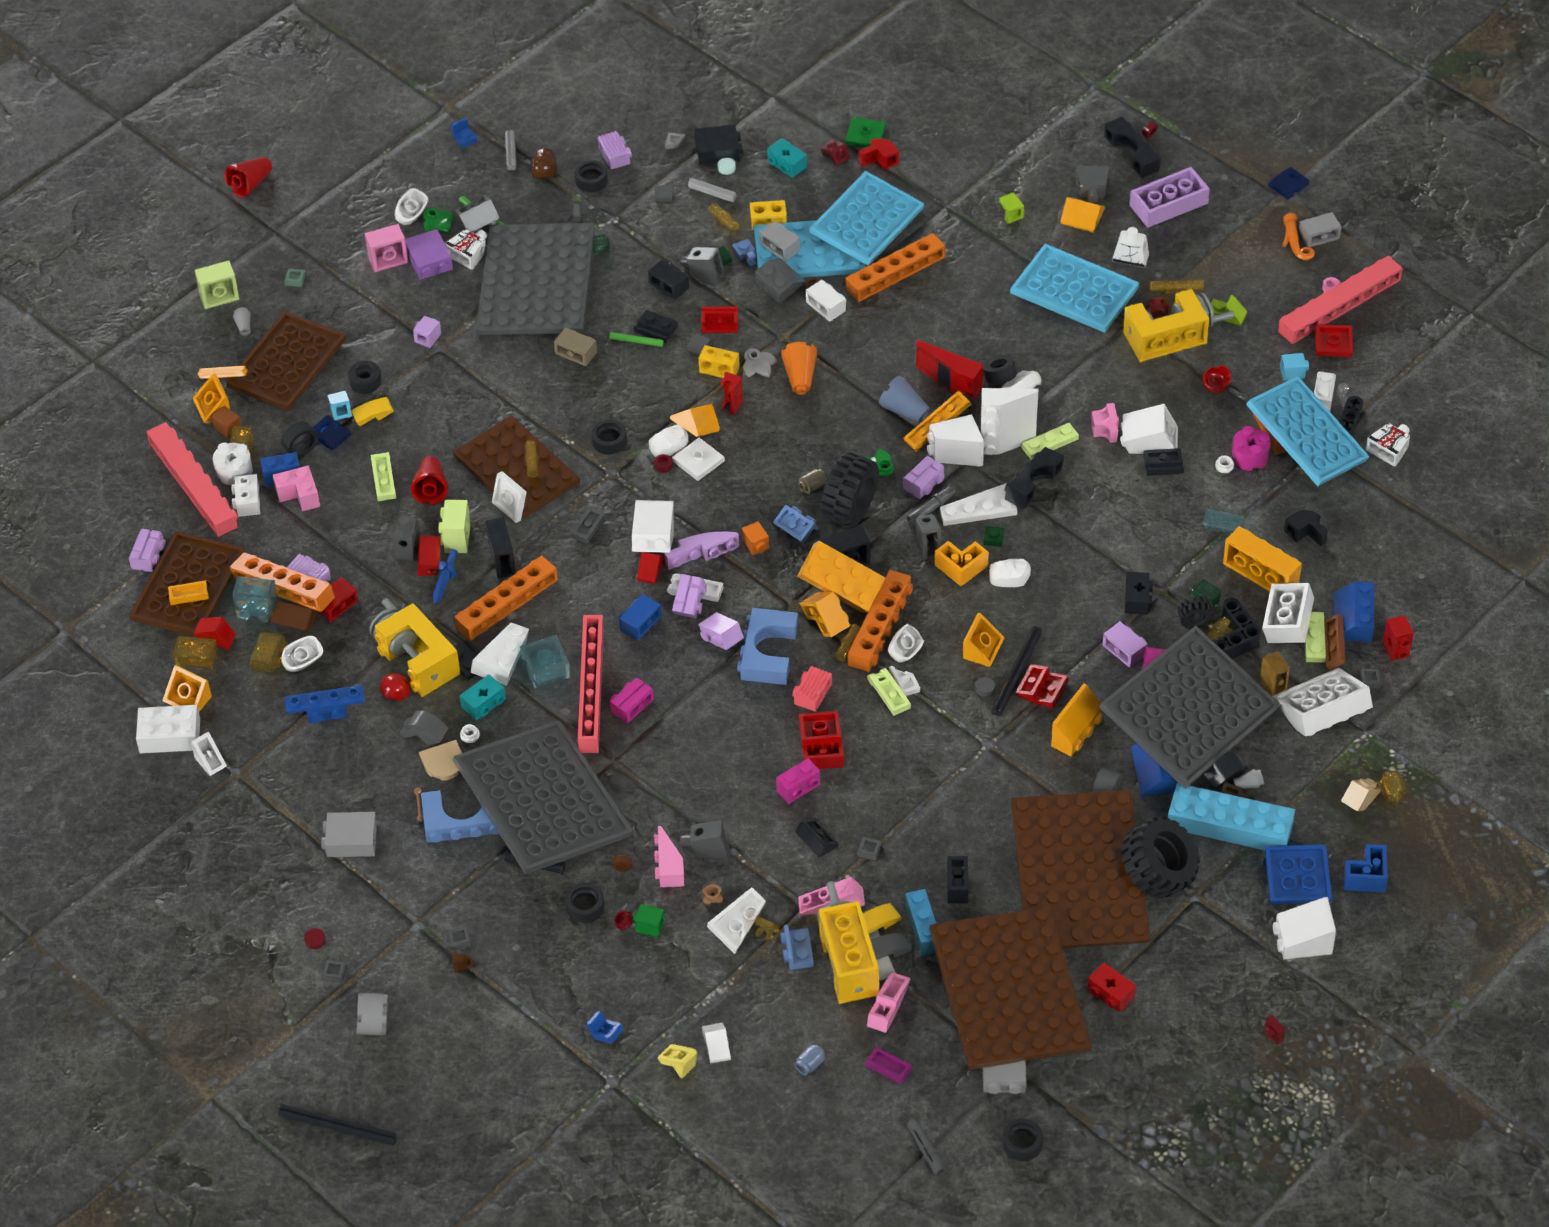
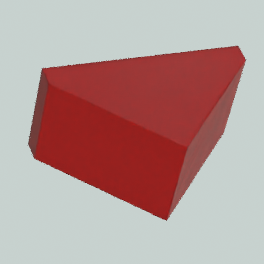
M641 552L637 581L655 584L664 563L665 554L662 552Z
M223 617L201 618L193 635L229 650L236 633Z

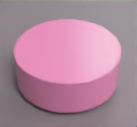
M1334 277L1326 278L1323 281L1322 289L1324 292L1329 291L1341 282Z

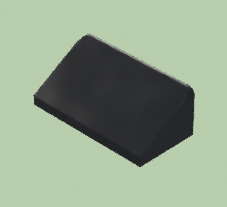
M815 818L800 821L796 829L798 836L818 857L825 855L839 845Z

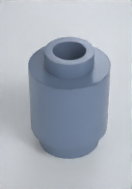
M809 1045L796 1058L794 1066L804 1076L808 1073L811 1074L825 1060V1052L818 1045Z

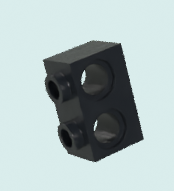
M947 856L948 904H968V856Z

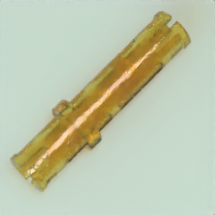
M1203 279L1149 281V292L1170 293L1190 289L1193 291L1204 290Z

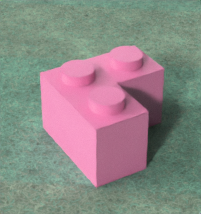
M309 465L273 475L279 502L298 498L302 511L320 507L318 492Z

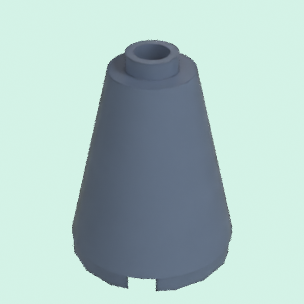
M900 375L890 382V388L887 391L884 390L878 402L881 407L918 423L924 421L931 414L928 405L905 378Z

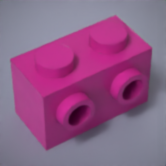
M809 758L776 777L777 792L788 804L820 785V770Z

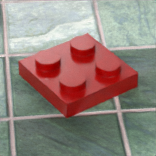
M1315 324L1316 356L1352 357V326Z

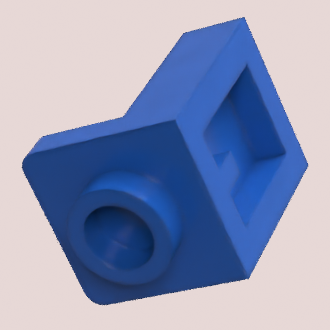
M466 118L451 124L452 136L462 148L478 142L477 136L468 127V120Z

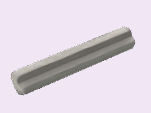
M507 130L505 132L507 169L511 171L516 169L515 136L513 130Z
M690 178L688 182V187L730 202H734L737 198V193L694 178Z

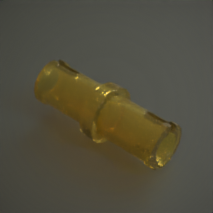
M716 203L710 205L708 212L714 215L720 224H724L732 232L738 230L740 223L734 220L728 211H724Z
M527 441L525 443L526 456L524 461L527 464V476L534 478L539 475L537 444L534 441Z
M852 624L846 636L841 639V645L835 653V657L839 661H846L848 652L860 630L858 625Z

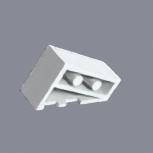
M510 623L473 659L471 673L481 677H486L490 674L500 684L507 686L527 642L529 629Z

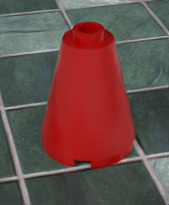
M260 157L231 164L224 171L226 184L233 188L232 192L235 195L244 198L272 171V163L266 157Z
M427 456L422 460L412 481L411 494L415 500L422 504L426 502L431 503L430 505H435L446 498L448 484L440 461L434 456Z

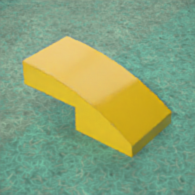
M384 397L364 403L351 410L356 423L362 426L375 417L379 421L394 412L389 399Z
M891 903L875 907L863 913L869 935L881 927L887 929L902 920V917Z

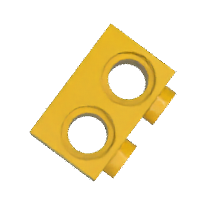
M785 200L750 203L752 230H754V225L771 224L773 221L787 223Z
M704 345L699 356V373L720 378L724 377L725 371L737 375L740 368L739 353Z

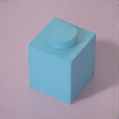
M1303 353L1281 355L1280 369L1283 380H1290L1296 376H1299L1300 379H1305L1306 371H1309L1308 360H1305Z
M346 391L328 395L334 420L352 416Z

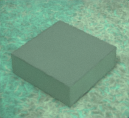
M288 269L284 280L285 286L302 287L306 271Z

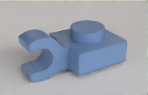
M749 239L732 244V250L739 260L745 259L749 266L756 265L754 260L756 258V250Z

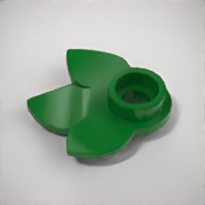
M430 207L423 212V219L425 221L423 226L426 232L437 229L450 233V221L455 220L456 217L448 210H437Z
M879 448L875 457H865L875 461L879 467V475L889 476L894 472V465L890 461L891 456L886 451Z

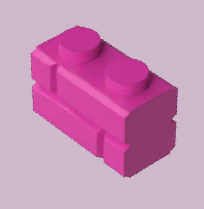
M635 678L632 682H627L619 694H614L611 697V713L626 724L629 723L654 700L653 689L638 678Z

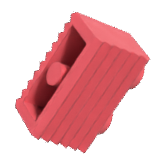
M811 666L808 672L802 674L801 684L795 686L793 690L794 704L816 712L832 685V674Z

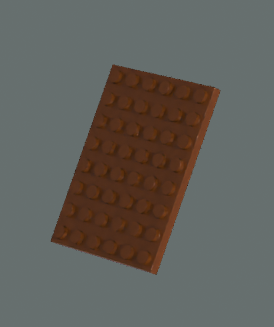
M1132 790L1011 798L1023 910L1049 906L1062 949L1150 943L1145 893L1137 888L1138 886L1130 881L1131 878L1129 874H1126L1124 870L1125 865L1122 864L1121 860L1123 856L1121 854V847L1123 846L1124 837L1127 836L1130 830L1136 827Z
M1049 906L931 924L929 926L969 1070L1091 1050L1092 1044Z

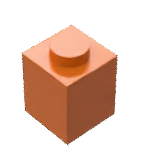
M759 521L742 528V541L752 555L769 549V536Z

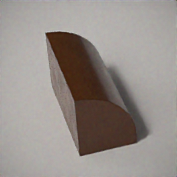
M277 601L270 622L309 631L317 615L312 609Z

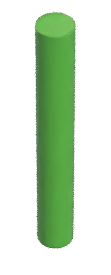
M610 333L611 340L663 347L664 340Z

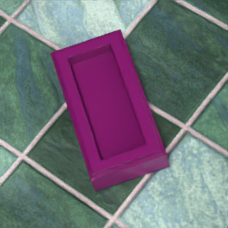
M875 1047L865 1062V1066L900 1084L903 1083L912 1070L911 1064L878 1047Z

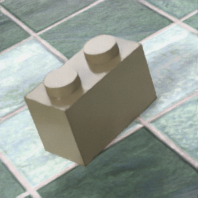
M564 328L554 341L555 354L587 366L597 353L595 339L568 328Z

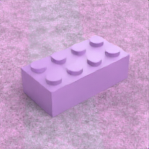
M1189 167L1131 190L1130 207L1149 228L1208 204L1209 187L1193 168Z

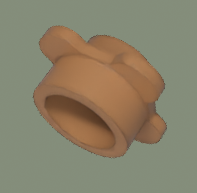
M714 884L704 887L702 889L705 897L703 902L707 905L715 902L721 903L723 901L721 896L722 888Z

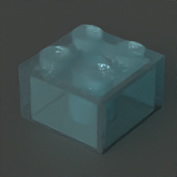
M237 576L232 593L237 618L270 621L276 602L279 601L275 580Z
M557 635L520 646L521 661L534 689L570 678V663Z

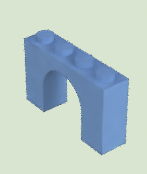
M752 608L751 615L747 616L746 626L748 630L744 631L743 641L745 645L741 646L740 656L742 660L738 661L737 672H740L741 680L787 685L790 671L789 658L762 654L756 649V646L762 640L771 637L796 639L798 613Z
M440 790L421 793L427 843L499 834L483 807L475 816L458 820L449 817L444 812Z

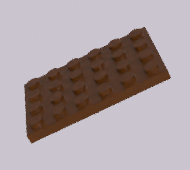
M284 311L241 363L240 366H245L247 369L246 376L230 377L226 382L227 387L289 411L344 343L346 335Z
M512 415L453 451V456L492 493H494L496 477L499 472H504L527 492L521 520L580 483V478Z
M175 531L129 615L130 620L194 636V631L200 619L212 617L233 578L230 566L243 553H246L245 548ZM206 580L209 599L176 605L170 604L169 586Z

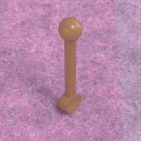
M421 788L414 789V795L417 798L418 822L424 821L420 798Z

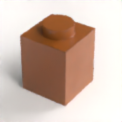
M226 406L211 416L214 429L228 439L242 429L240 416Z

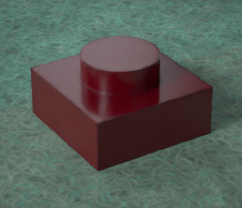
M1273 1015L1266 1018L1265 1034L1278 1045L1284 1041L1286 1029Z

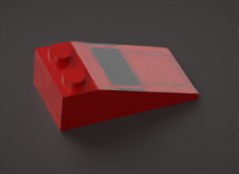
M916 341V367L951 394L960 391L963 394L969 395L975 401L983 388V364L923 341Z

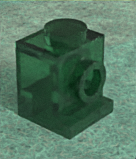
M1204 579L1198 584L1195 583L1190 589L1193 599L1196 596L1200 598L1205 596V598L1210 599L1213 608L1220 603L1221 590Z

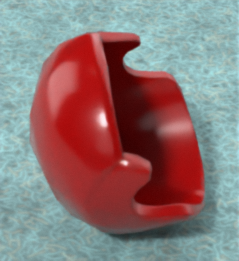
M1224 365L1219 367L1211 366L1203 374L1202 382L1207 390L1213 393H1221L1229 387L1232 375L1230 370Z
M391 673L383 677L379 690L388 701L395 699L400 702L409 696L411 687L407 678L401 673Z

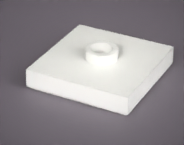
M697 438L674 455L672 460L699 481L725 461V457L701 438Z
M499 472L496 477L492 503L517 523L521 521L527 492L504 472Z

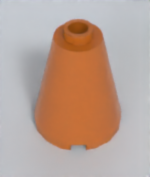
M806 342L787 344L786 349H781L783 363L793 392L804 395L811 388L817 348L813 344L811 346L806 345Z

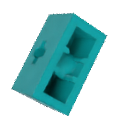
M783 138L767 149L768 162L792 178L807 167V154Z
M490 674L460 695L461 708L476 721L482 716L487 715L490 710L502 704L506 699L504 686Z

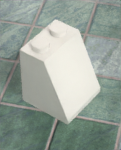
M1165 404L1123 414V422H1121L1123 433L1120 440L1122 446L1126 447L1130 454H1143L1144 450L1178 448V426Z
M972 415L930 424V430L927 433L929 441L927 451L935 462L983 466L984 440Z
M636 500L632 529V552L670 553L674 537V501Z
M1328 897L1277 914L1276 922L1273 923L1274 935H1278L1277 948L1278 952H1282L1283 960L1332 954L1336 929Z

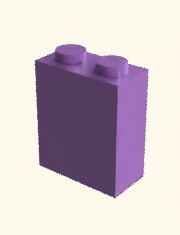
M437 229L405 239L407 256L419 280L453 270L451 255Z

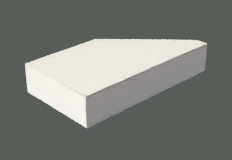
M893 666L889 667L891 676L905 696L920 692V686L913 673L908 671L902 672Z

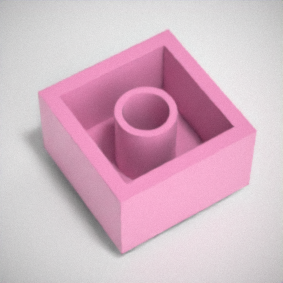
M399 224L365 233L368 259L374 272L408 263L405 237Z

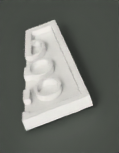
M1007 483L941 506L940 515L943 526L1017 515L1016 505L1005 500L1006 492L1004 488Z

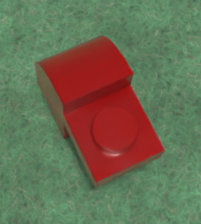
M886 139L871 140V146L859 150V164L864 167L878 161L885 170L899 164V150L892 142Z

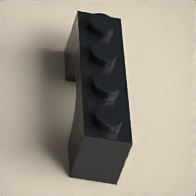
M1122 116L1105 123L1104 137L1113 147L1123 146L1135 152L1132 168L1141 178L1159 171L1161 162L1159 154L1155 153L1149 143L1142 139L1140 133L1133 129L1130 122H1127Z
M1047 447L1037 452L1033 460L1027 462L1021 472L1018 471L1012 481L1007 482L1004 488L1006 492L1005 500L1024 509L1034 498L1036 485L1032 481L1041 478L1053 479L1062 470L1064 455Z

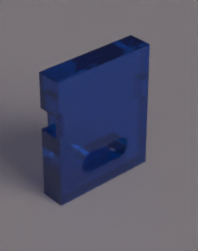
M1289 167L1269 181L1268 186L1288 200L1294 196L1295 192L1298 193L1308 186L1310 180L1292 167Z
M329 415L312 427L318 434L317 441L331 451L352 435L351 430L345 426L342 427L339 422Z

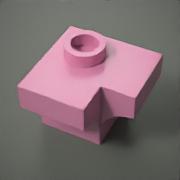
M1114 403L1107 404L1102 410L1092 411L1091 415L1093 436L1105 437L1110 443L1117 442L1119 418L1116 414Z

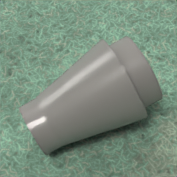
M247 308L236 309L233 318L240 334L248 335L251 332V313Z
M1253 769L1233 779L1234 785L1243 789L1260 788L1261 785H1264L1260 769Z

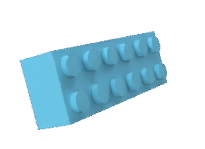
M1179 783L1176 785L1168 812V818L1171 821L1174 820L1180 823L1179 826L1184 827L1187 833L1265 850V846H1288L1295 815V809L1193 786L1185 789Z

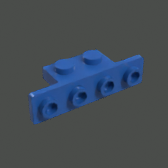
M362 685L285 696L286 713L306 711L308 723L346 718V705L364 703Z

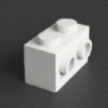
M257 474L234 476L235 484H232L231 487L232 495H235V498H232V505L234 510L237 509L238 517L259 515L260 494Z

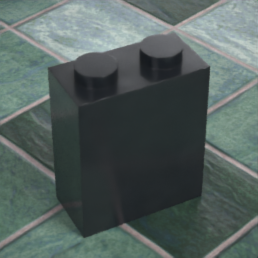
M735 124L694 129L699 165L715 164L723 158L740 161L743 147L742 143H739L741 141L740 131H736Z
M505 518L486 520L488 544L497 578L513 576L516 573L514 553Z

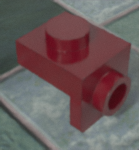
M831 140L821 148L823 155L832 156L834 165H839L850 159L846 145L843 142Z
M1154 297L1153 300H1149V309L1153 319L1169 316L1167 299Z

